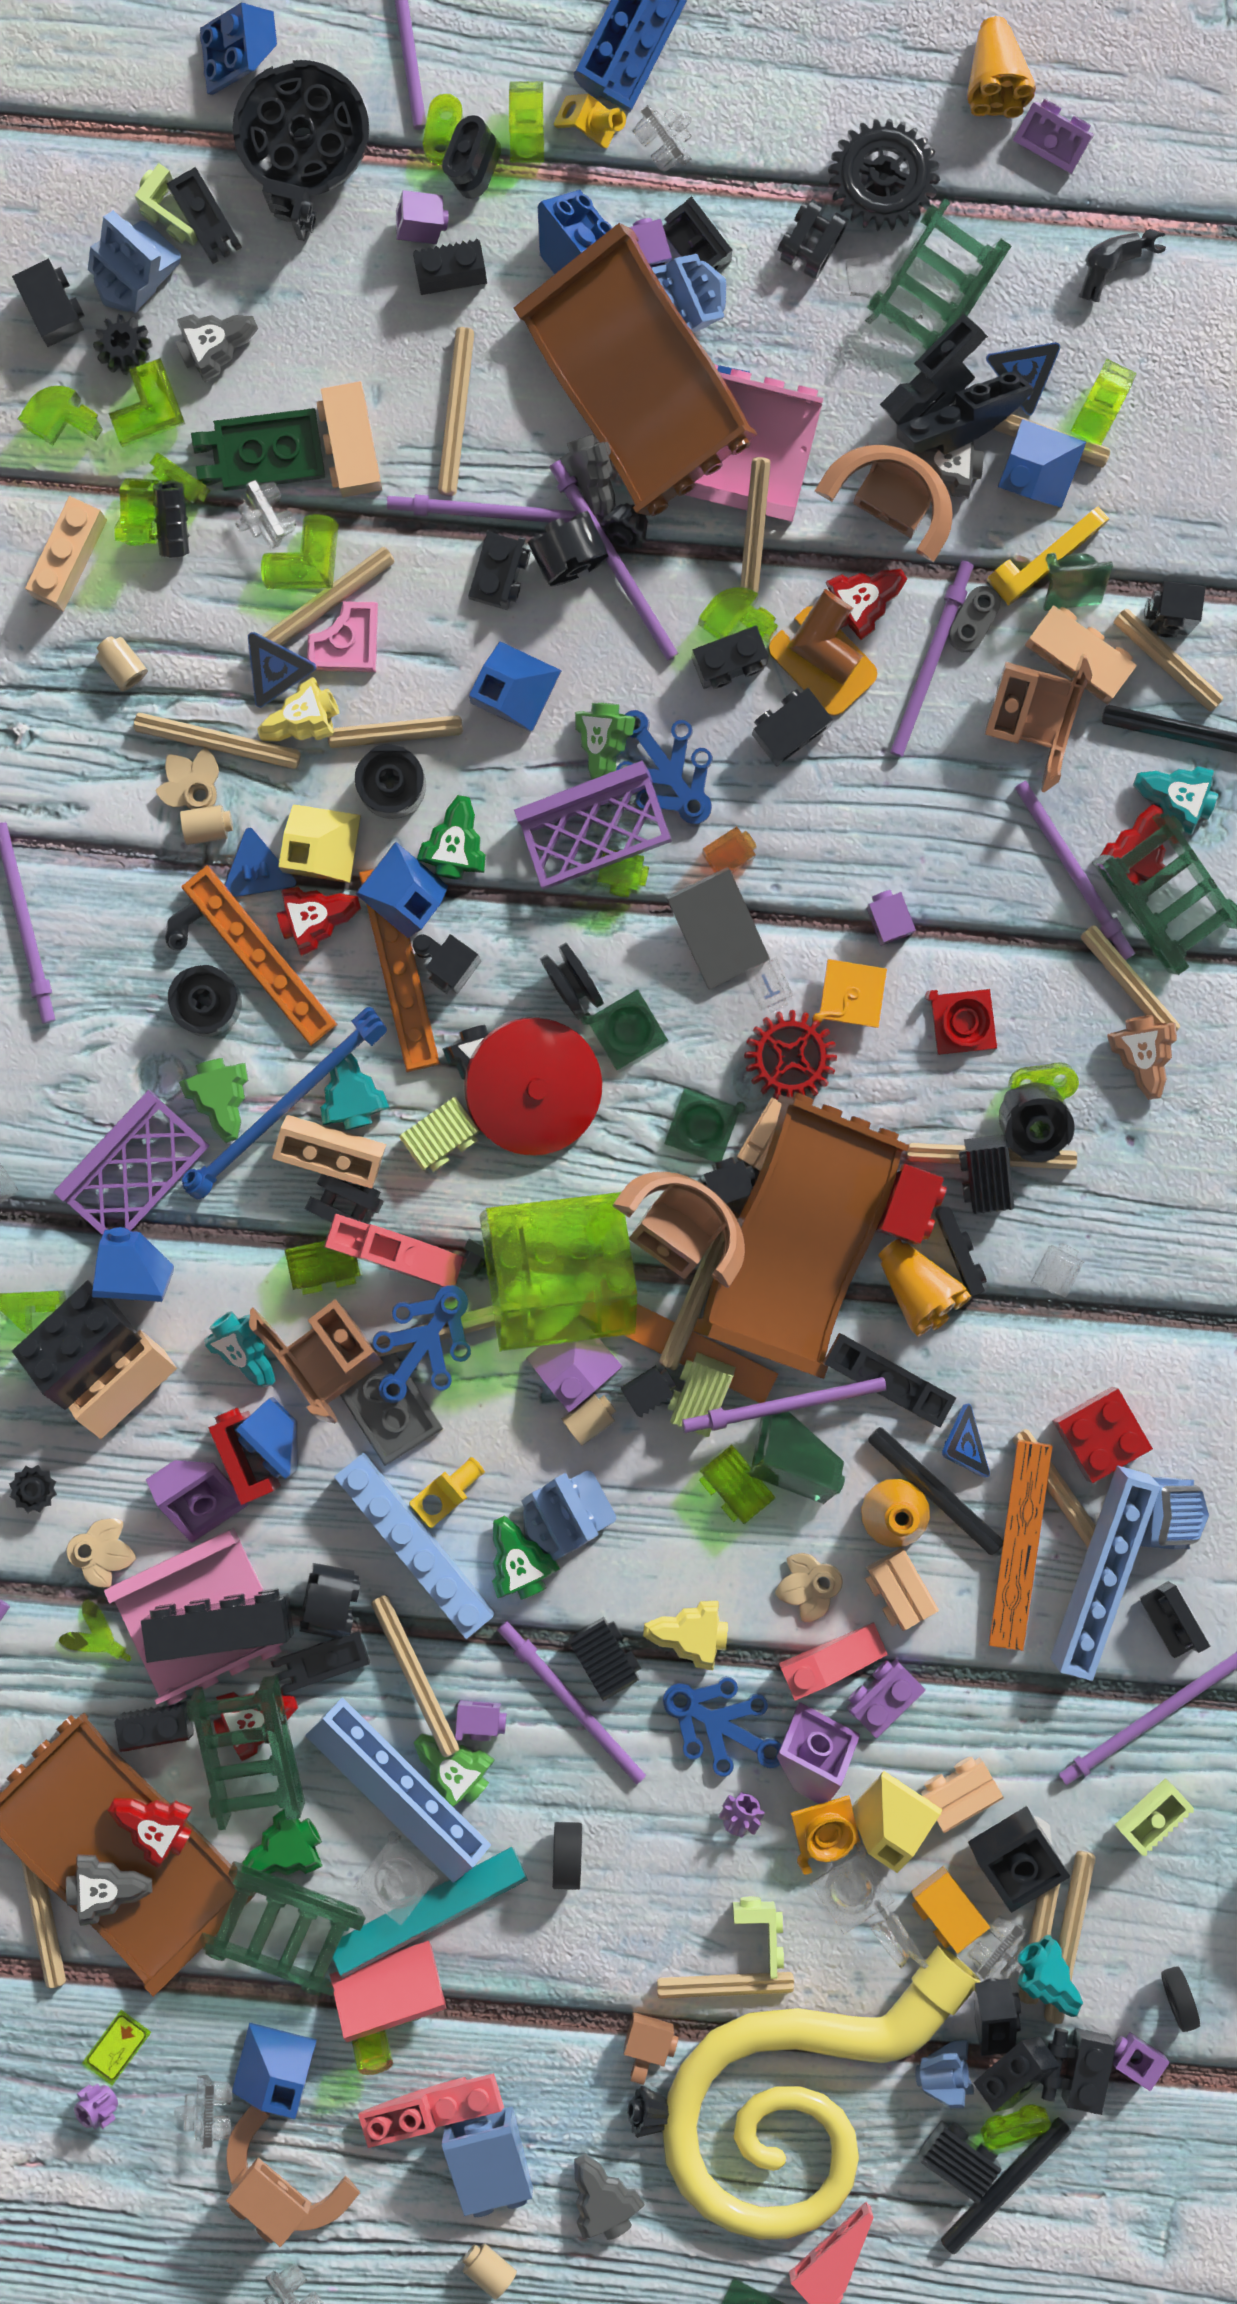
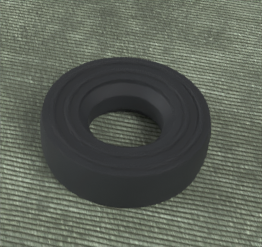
M1179 1966L1165 1969L1161 1972L1162 1982L1179 2028L1182 2032L1199 2028L1200 2019L1197 2007L1182 1970Z

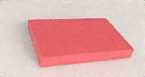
M429 1941L390 1953L345 1978L341 1977L338 1971L330 1974L343 2038L346 2042L447 2009L432 1946Z

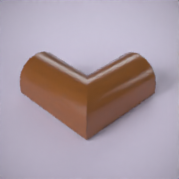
M824 589L787 648L841 685H844L863 657V655L835 637L854 608L827 589Z

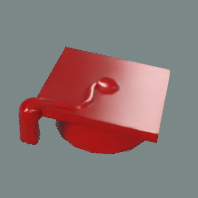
M990 989L938 995L937 990L926 992L925 999L931 1001L937 1055L997 1049Z

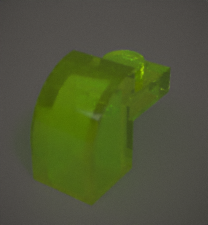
M510 81L509 83L510 163H544V81Z
M1106 358L1070 431L1098 445H1102L1137 373Z
M50 386L38 391L29 400L18 417L24 429L52 446L67 423L95 441L103 431L97 420L98 415L83 404L79 406L82 400L76 390L66 386Z
M124 479L119 489L120 517L114 527L115 541L125 542V544L130 546H140L145 543L156 544L157 527L154 522L156 517L155 506H153V485L159 483V480Z
M743 587L729 588L717 594L698 618V625L716 639L732 635L742 623L747 628L757 625L762 639L769 643L778 629V625L775 623L776 618L769 611L762 607H759L758 610L754 608L759 594Z

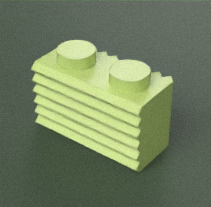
M453 1097L401 1134L399 1138L423 1171L430 1168L432 1172H435L450 1161L447 1155L456 1148L463 1152L478 1141L475 1135L480 1130L458 1099Z
M698 1352L693 1362L686 1360L679 1378L685 1381L681 1392L674 1390L673 1397L667 1408L673 1411L670 1422L682 1427L683 1419L706 1415L708 1410L721 1408L736 1367ZM711 1428L694 1432L709 1437Z
M1165 1778L1123 1816L1115 1826L1142 1856H1147V1851H1152V1846H1158V1841L1163 1842V1837H1168V1832H1173V1827H1178V1822H1183V1818H1188L1189 1813H1194V1808Z

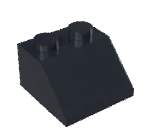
M1027 1806L968 1841L978 1865L1011 1913L1070 1878L1068 1871L1046 1834Z

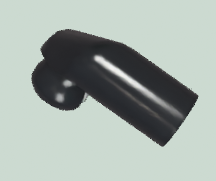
M191 902L172 915L167 921L165 941L167 946L175 951H181L186 947L189 925L203 916L194 902Z

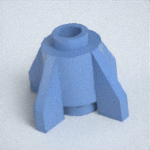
M967 2040L952 2041L931 2055L923 2057L921 2065H917L915 2069L917 2086L922 2087L925 2094L951 2109L964 2108L965 2095H974V2086L969 2079V2069L966 2061L968 2059Z

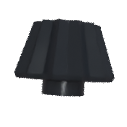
M620 504L604 517L601 526L604 528L605 534L615 544L632 550L635 547L642 548V544L646 540L648 519L646 515L636 513L633 508L634 504Z
M25 1465L22 1472H15L14 1480L9 1483L12 1489L9 1497L15 1500L16 1508H24L27 1514L33 1510L41 1513L44 1507L51 1506V1499L57 1495L54 1489L57 1481L50 1477V1471H43L39 1465L33 1468Z
M640 2086L639 2089H636L635 2096L630 2100L627 2109V2118L632 2125V2133H635V2137L639 2138L662 2132L665 2125L668 2124L667 2099L665 2096L645 2086Z

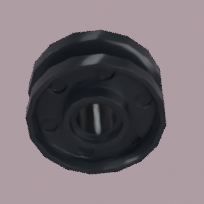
M565 942L558 947L564 962L557 965L547 954L541 957L540 961L555 989L574 1016L579 1020L585 1016L580 1000L586 997L596 1008L603 1005L604 1001L587 970Z

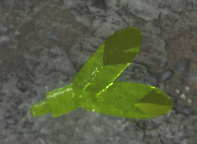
M85 1600L82 1604V1614L92 1634L69 1632L60 1636L59 1642L70 1650L107 1652L117 1660L122 1658L126 1662L131 1661V1656L126 1653V1648L114 1641L110 1626L100 1607L93 1601Z

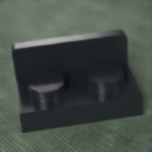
M265 178L262 193L271 213H274V217L277 219L291 222L298 240L305 241L307 232H313L317 213L313 211V202L310 201L306 188Z
M487 531L468 594L470 600L508 610L510 601H517L521 589V582L517 581L520 569L526 570L531 550L526 549V538L519 536L518 540Z
M1167 1581L1140 1597L1141 1604L1173 1658H1177L1191 1649L1200 1653L1211 1647L1175 1584Z

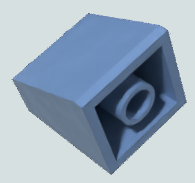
M513 2106L504 2108L498 2113L445 2125L442 2148L464 2216L473 2214L474 2217H483L491 2214L494 2208L507 2205V2208L514 2209L527 2204V2200L532 2199L533 2185Z

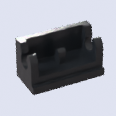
M692 196L664 219L666 221L663 225L665 235L681 257L697 254L700 261H705L717 272L732 261V248Z

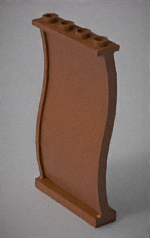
M618 223L517 304L514 310L518 317L526 323L550 369L598 441L609 443L611 450L609 458L635 503L633 508L636 513L656 516L668 508V502L674 497L690 492L696 486L695 481L703 475L708 476L718 471L723 466L722 461L731 454L737 455L750 446L749 441L758 434L748 424L717 368L660 284L637 243L639 239L633 229Z
M794 1093L793 1098L782 1095L778 1098L777 1102L781 1103V1109L767 1156L752 1192L737 1220L742 1230L745 1244L742 1267L729 1288L713 1279L702 1319H697L693 1331L824 1379L829 1366L823 1364V1361L826 1357L840 1307L856 1270L877 1230L895 1181L901 1154L903 1151H908L909 1145L898 1141L899 1134L893 1131L879 1128V1131L876 1132L869 1129L871 1123L864 1119L851 1116L849 1121L841 1117L843 1111L825 1104L820 1109L812 1105L814 1099Z
M82 1713L76 1719L70 1715L56 1729L60 1735L52 1743L46 1739L31 1753L35 1760L27 1768L20 1764L6 1778L11 1784L3 1792H0V1838L31 1871L66 1903L67 1876L76 1875V1858L78 1854L96 1855L99 1862L114 1863L120 1871H136L152 1878L153 1891L151 1894L135 1903L121 1904L114 1914L101 1916L98 1923L90 1925L123 1958L143 1981L144 1988L154 1997L255 1896L258 1890L249 1881L246 1882L221 1853L188 1820H186L184 1826L192 1829V1832L179 1856L170 1852L160 1868L144 1860V1852L132 1843L131 1833L119 1827L107 1810L114 1798H134L144 1804L155 1800L167 1804L170 1803L117 1753L89 1722L88 1716L85 1713ZM69 1905L77 1912V1905Z

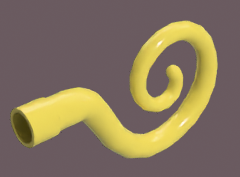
M937 1945L911 1977L913 1982L888 2013L882 2017L849 2016L793 2008L747 2013L711 2030L680 2065L667 2096L668 2124L662 2130L665 2163L681 2195L705 2219L729 2232L757 2240L790 2239L818 2229L839 2211L855 2182L859 2161L855 2130L843 2109L823 2093L801 2086H775L754 2094L737 2112L733 2138L742 2156L761 2169L775 2171L779 2170L786 2163V2156L783 2150L777 2147H766L759 2142L756 2136L757 2124L764 2116L778 2110H796L809 2114L823 2125L830 2137L832 2156L829 2175L819 2190L807 2200L786 2206L760 2207L741 2201L723 2190L710 2176L701 2157L697 2123L702 2102L712 2081L729 2063L753 2053L797 2049L875 2063L900 2060L917 2052L931 2039L950 2014H956L975 1990V1983L981 1982L978 1976L957 1956L943 1946Z

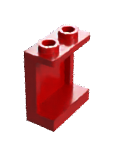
M235 1408L214 1417L217 1424L208 1428L239 1502L243 1505L281 1487L278 1478L273 1475L258 1482L256 1481L234 1429L236 1423L247 1419L251 1414L249 1411L240 1413L239 1408Z

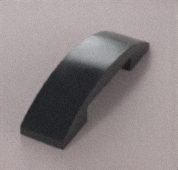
M841 1333L837 1335L823 1361V1364L856 1382L883 1377L886 1383V1391L877 1392V1394L941 1428L956 1400L955 1396Z

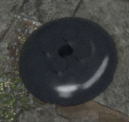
M292 60L293 63L282 65L274 69L272 66L264 70L247 85L234 111L233 137L242 164L260 184L264 186L265 178L306 188L308 196H314L336 188L345 182L357 169L368 146L369 118L359 91L341 72L326 64L315 61ZM299 128H308L311 132L304 137L296 138L294 135Z

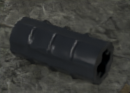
M173 481L157 483L153 485V506H155L156 518L154 522L157 527L156 539H158L159 555L169 558L185 556L190 552L188 540L190 534L187 529L188 517L186 516L185 507L187 501L184 496V485Z

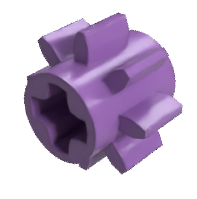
M740 1792L736 1799L728 1795L722 1805L723 1809L719 1814V1818L723 1820L726 1831L743 1838L747 1830L753 1835L756 1834L765 1812L760 1810V1804L756 1798Z
M89 2084L76 2094L80 2101L76 2103L74 2112L76 2118L84 2127L97 2129L100 2126L104 2129L116 2119L113 2112L117 2110L118 2100L115 2093L108 2086L102 2085L100 2087L99 2084H96L92 2087Z

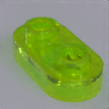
M451 94L436 96L431 101L428 109L423 149L426 158L436 165H442L454 130L463 119L461 102ZM443 112H450L452 114V117L447 120L442 119L440 116ZM439 144L447 147L441 153L436 152L434 149Z
M158 452L149 462L154 468L151 474L161 482L173 481L182 483L184 485V496L192 503L196 499L203 502L211 491L196 478Z
M1062 1062L1017 1069L1012 1073L1008 1081L1009 1090L1019 1087L1020 1083L1025 1079L1031 1080L1030 1083L1051 1085L1057 1089L1063 1099L1072 1096L1079 1085V1079L1074 1069L1069 1064ZM1057 1075H1065L1061 1082H1054V1078Z
M1029 2104L1023 2106L1017 2112L1005 2116L995 2115L988 2118L980 2132L986 2147L1001 2149L1044 2134L1050 2129L1051 2121L1044 2107Z

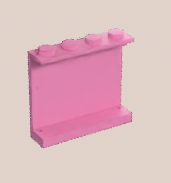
M731 369L730 375L719 372L751 428L755 429L758 435L749 441L750 446L737 455L731 454L723 460V466L718 471L708 476L703 475L695 481L696 486L685 495L747 511L751 463L755 457H764L771 461L766 516L793 522L823 398L817 397L818 390L798 385L797 391L785 389V382L765 377L764 383L750 380L751 373Z
M234 1528L104 1590L108 1602L115 1601L158 1693V1697L155 1699L156 1704L167 1701L170 1706L186 1698L185 1691L195 1686H198L201 1691L219 1682L217 1676L228 1670L232 1676L249 1668L248 1661L261 1656L264 1661L282 1652L279 1646L284 1643L146 1663L141 1620L150 1614L149 1611L154 1610L156 1606L175 1603L176 1609H185L184 1606L194 1600L210 1598L211 1604L219 1603V1600H223L224 1596L244 1593L245 1599H250L263 1590Z

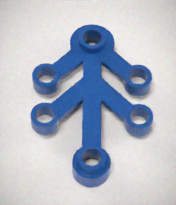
M638 710L627 712L625 715L639 718L641 722L640 727L633 730V735L630 738L637 739L659 769L647 768L653 783L669 785L679 796L656 795L660 808L678 811L680 817L690 824H700L707 820L712 811V803L710 798L704 793L708 767L711 766L713 761L711 752L706 748H698L692 753L691 761L695 766L691 789L682 778L687 744L693 734L692 726L685 720H678L672 725L671 733L674 737L670 761L648 731L650 727L648 717ZM679 725H686L688 727L686 736H677L676 729ZM701 752L708 755V761L704 765H699L696 762V756ZM623 761L617 766L616 770L622 769L624 766L632 765L633 763L629 761ZM646 789L639 791L636 796L637 805L642 809L645 806L641 803V797L647 793ZM693 800L699 801L701 805L697 813H691L688 809L689 803Z
M447 1285L437 1291L434 1299L410 1304L399 1302L392 1309L394 1320L400 1324L408 1323L413 1316L435 1313L427 1325L390 1333L388 1331H379L374 1335L373 1346L381 1353L390 1351L393 1346L415 1342L394 1374L385 1375L379 1383L380 1396L386 1402L396 1403L405 1397L407 1392L406 1381L427 1350L433 1372L430 1378L432 1386L439 1391L450 1387L452 1378L445 1367L439 1332L447 1321L453 1341L450 1346L451 1357L458 1362L466 1361L470 1357L471 1348L465 1341L461 1316L468 1308V1298L460 1287ZM448 1297L457 1299L458 1303L454 1309L445 1307L444 1302ZM399 1307L408 1308L409 1316L407 1318L400 1319L397 1317L396 1311ZM380 1336H387L390 1339V1344L387 1347L381 1348L377 1345L376 1341ZM457 1345H464L467 1348L464 1356L458 1357L454 1354V1348ZM445 1374L448 1377L447 1382L444 1385H437L434 1381L436 1375ZM394 1383L399 1386L400 1390L396 1395H389L386 1392L389 1384Z
M725 1676L719 1679L716 1684L694 1690L689 1685L683 1683L670 1686L664 1693L663 1706L670 1716L678 1718L684 1739L683 1752L687 1758L697 1759L703 1754L704 1750L702 1741L695 1734L692 1721L693 1716L705 1723L714 1756L713 1769L717 1775L722 1777L728 1776L734 1768L732 1758L727 1755L722 1734L757 1753L758 1761L762 1766L776 1768L781 1765L777 1758L781 1743L778 1740L772 1738L762 1740L729 1721L751 1714L754 1716L763 1715L768 1709V1703L762 1694H752L747 1701L710 1710L699 1703L720 1696L725 1699L734 1697L738 1691L735 1679ZM727 1681L734 1685L733 1691L728 1694L721 1691V1685ZM682 1694L687 1698L684 1706H676L673 1700L676 1695ZM754 1699H761L764 1702L761 1710L755 1711L751 1708V1702ZM690 1742L699 1744L700 1749L697 1753L691 1754L687 1751L686 1748ZM773 1746L776 1748L777 1753L773 1758H767L764 1755L766 1747ZM725 1759L730 1763L726 1771H720L716 1765L719 1760Z

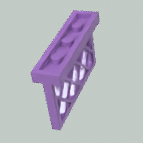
M643 761L514 809L543 890L672 842L652 784L650 772ZM646 789L649 799L643 811L627 805L633 793ZM611 803L618 806L611 823L595 817L601 805ZM651 808H653L655 817L649 814ZM624 810L640 816L632 833L617 827ZM575 815L586 819L578 836L564 830L568 819ZM646 819L658 824L661 832L660 836L649 840L639 837L638 834ZM592 822L608 828L600 845L584 839ZM544 827L554 831L546 848L535 843L532 835L533 831ZM614 831L629 838L624 849L618 852H613L606 848ZM561 834L575 840L568 857L553 851ZM581 844L597 850L592 861L589 863L581 864L574 861ZM538 850L543 852L541 859ZM603 853L607 854V856L601 858ZM550 856L565 862L559 874L549 878L546 877L544 866ZM571 865L576 867L569 870Z
M148 1089L60 1183L53 1193L63 1202L68 1203L102 1235L105 1230H108L105 1227L104 1213L125 1212L124 1228L131 1231L210 1145ZM158 1110H161L170 1119V1133L150 1134L149 1119ZM174 1123L184 1132L174 1133ZM145 1125L146 1134H136ZM189 1136L199 1145L191 1156L175 1157V1137ZM171 1137V1157L151 1158L150 1138ZM146 1138L147 1158L126 1159V1144L131 1139ZM122 1149V1159H113ZM172 1161V1176L167 1181L152 1182L151 1162ZM176 1161H185L176 1171ZM147 1162L148 1182L127 1183V1163ZM122 1163L123 1183L103 1184L102 1170L107 1164ZM98 1175L99 1184L89 1185L90 1182ZM152 1186H162V1187L153 1195V1193H152ZM128 1187H148L149 1201L142 1207H129ZM124 1188V1207L104 1208L103 1189ZM84 1189H99L100 1208L85 1209L75 1199ZM139 1211V1212L129 1221V1212ZM91 1213H100V1221Z

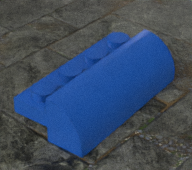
M611 0L574 72L576 82L594 98L598 99L601 96L630 113L687 0Z

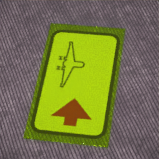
M120 2010L82 2064L113 2086L149 2037L151 2031L123 2010Z

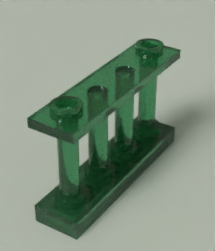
M944 199L937 207L933 204L930 205L920 221L925 226L883 292L877 290L866 306L870 310L865 319L868 324L876 320L881 313L922 342V347L926 351L963 313L966 316L969 315L1012 247L1002 238L992 246L989 244L984 246L942 215L950 204V201ZM934 228L977 258L976 262L980 265L974 275L970 272L965 274L924 245ZM916 256L959 286L958 290L962 294L956 303L953 301L948 303L906 273ZM898 285L941 314L940 319L944 322L938 332L934 329L929 331L888 302Z
M1157 813L1152 818L1160 829L1121 858H1114V856L1103 854L1092 863L1166 971L1180 975L1189 968L1184 959L1189 949L1224 923L1227 928L1237 929V905L1231 899L1225 898L1182 835L1185 830L1180 821L1173 815ZM1168 840L1179 857L1142 885H1133L1127 877V874L1130 873L1129 869ZM1187 868L1197 882V885L1159 914L1157 912L1152 913L1146 904L1149 901L1148 897ZM1206 896L1217 912L1179 941H1171L1165 932L1168 929L1167 924Z
M278 1676L263 1677L259 1689L253 1695L206 1702L203 1687L195 1688L190 1701L187 1702V1716L189 1721L195 1724L211 1798H209V1812L212 1819L216 1818L218 1830H226L232 1815L231 1812L278 1805L279 1808H284L287 1820L301 1818L305 1806V1798ZM256 1708L259 1712L263 1711L265 1723L262 1724V1727L213 1734L209 1717L211 1715ZM264 1741L265 1744L270 1743L272 1755H270L269 1759L227 1766L220 1765L217 1748ZM271 1773L272 1776H277L279 1787H277L276 1791L228 1798L224 1780Z
M233 1861L228 1875L232 1884H234L236 1892L216 1937L202 1932L200 1941L203 1949L206 1950L205 1954L218 1961H225V1958L300 1984L302 1985V1990L314 1996H320L321 1992L332 1996L335 1989L330 1979L325 1977L344 1931H348L349 1928L361 1931L366 1919L362 1910L354 1905ZM254 1892L267 1896L266 1900L268 1903L247 1949L230 1943L229 1940L248 1897L253 1896ZM286 1904L298 1908L300 1915L280 1960L263 1955L261 1952L281 1907L285 1908ZM318 1916L329 1919V1923L332 1926L312 1972L293 1966L312 1920H316Z

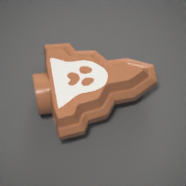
M1153 1015L1125 1020L1127 1029L1107 1034L1111 1050L1120 1055L1125 1068L1134 1072L1136 1084L1148 1100L1161 1098L1167 1080L1165 1065L1172 1058L1171 1044L1177 1041L1176 1023L1154 1024Z

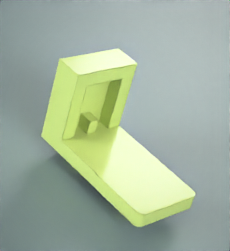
M158 163L153 171L148 170L140 181V189L134 195L140 207L138 211L148 221L155 224L158 220L167 227L166 232L176 241L183 243L186 240L194 246L198 241L194 230L159 205L169 191L166 183L173 180L170 171Z
M742 1897L740 1902H733L734 1924L768 1923L770 1979H778L777 1969L784 1968L783 1947H777V1933H783L782 1912H776L774 1901L761 1902L760 1897Z

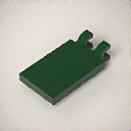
M315 408L213 421L215 431L191 433L194 454L213 450L215 465L196 466L199 487L210 486L222 481L223 490L230 491L250 488L249 483L256 481L258 486L261 487L325 479Z

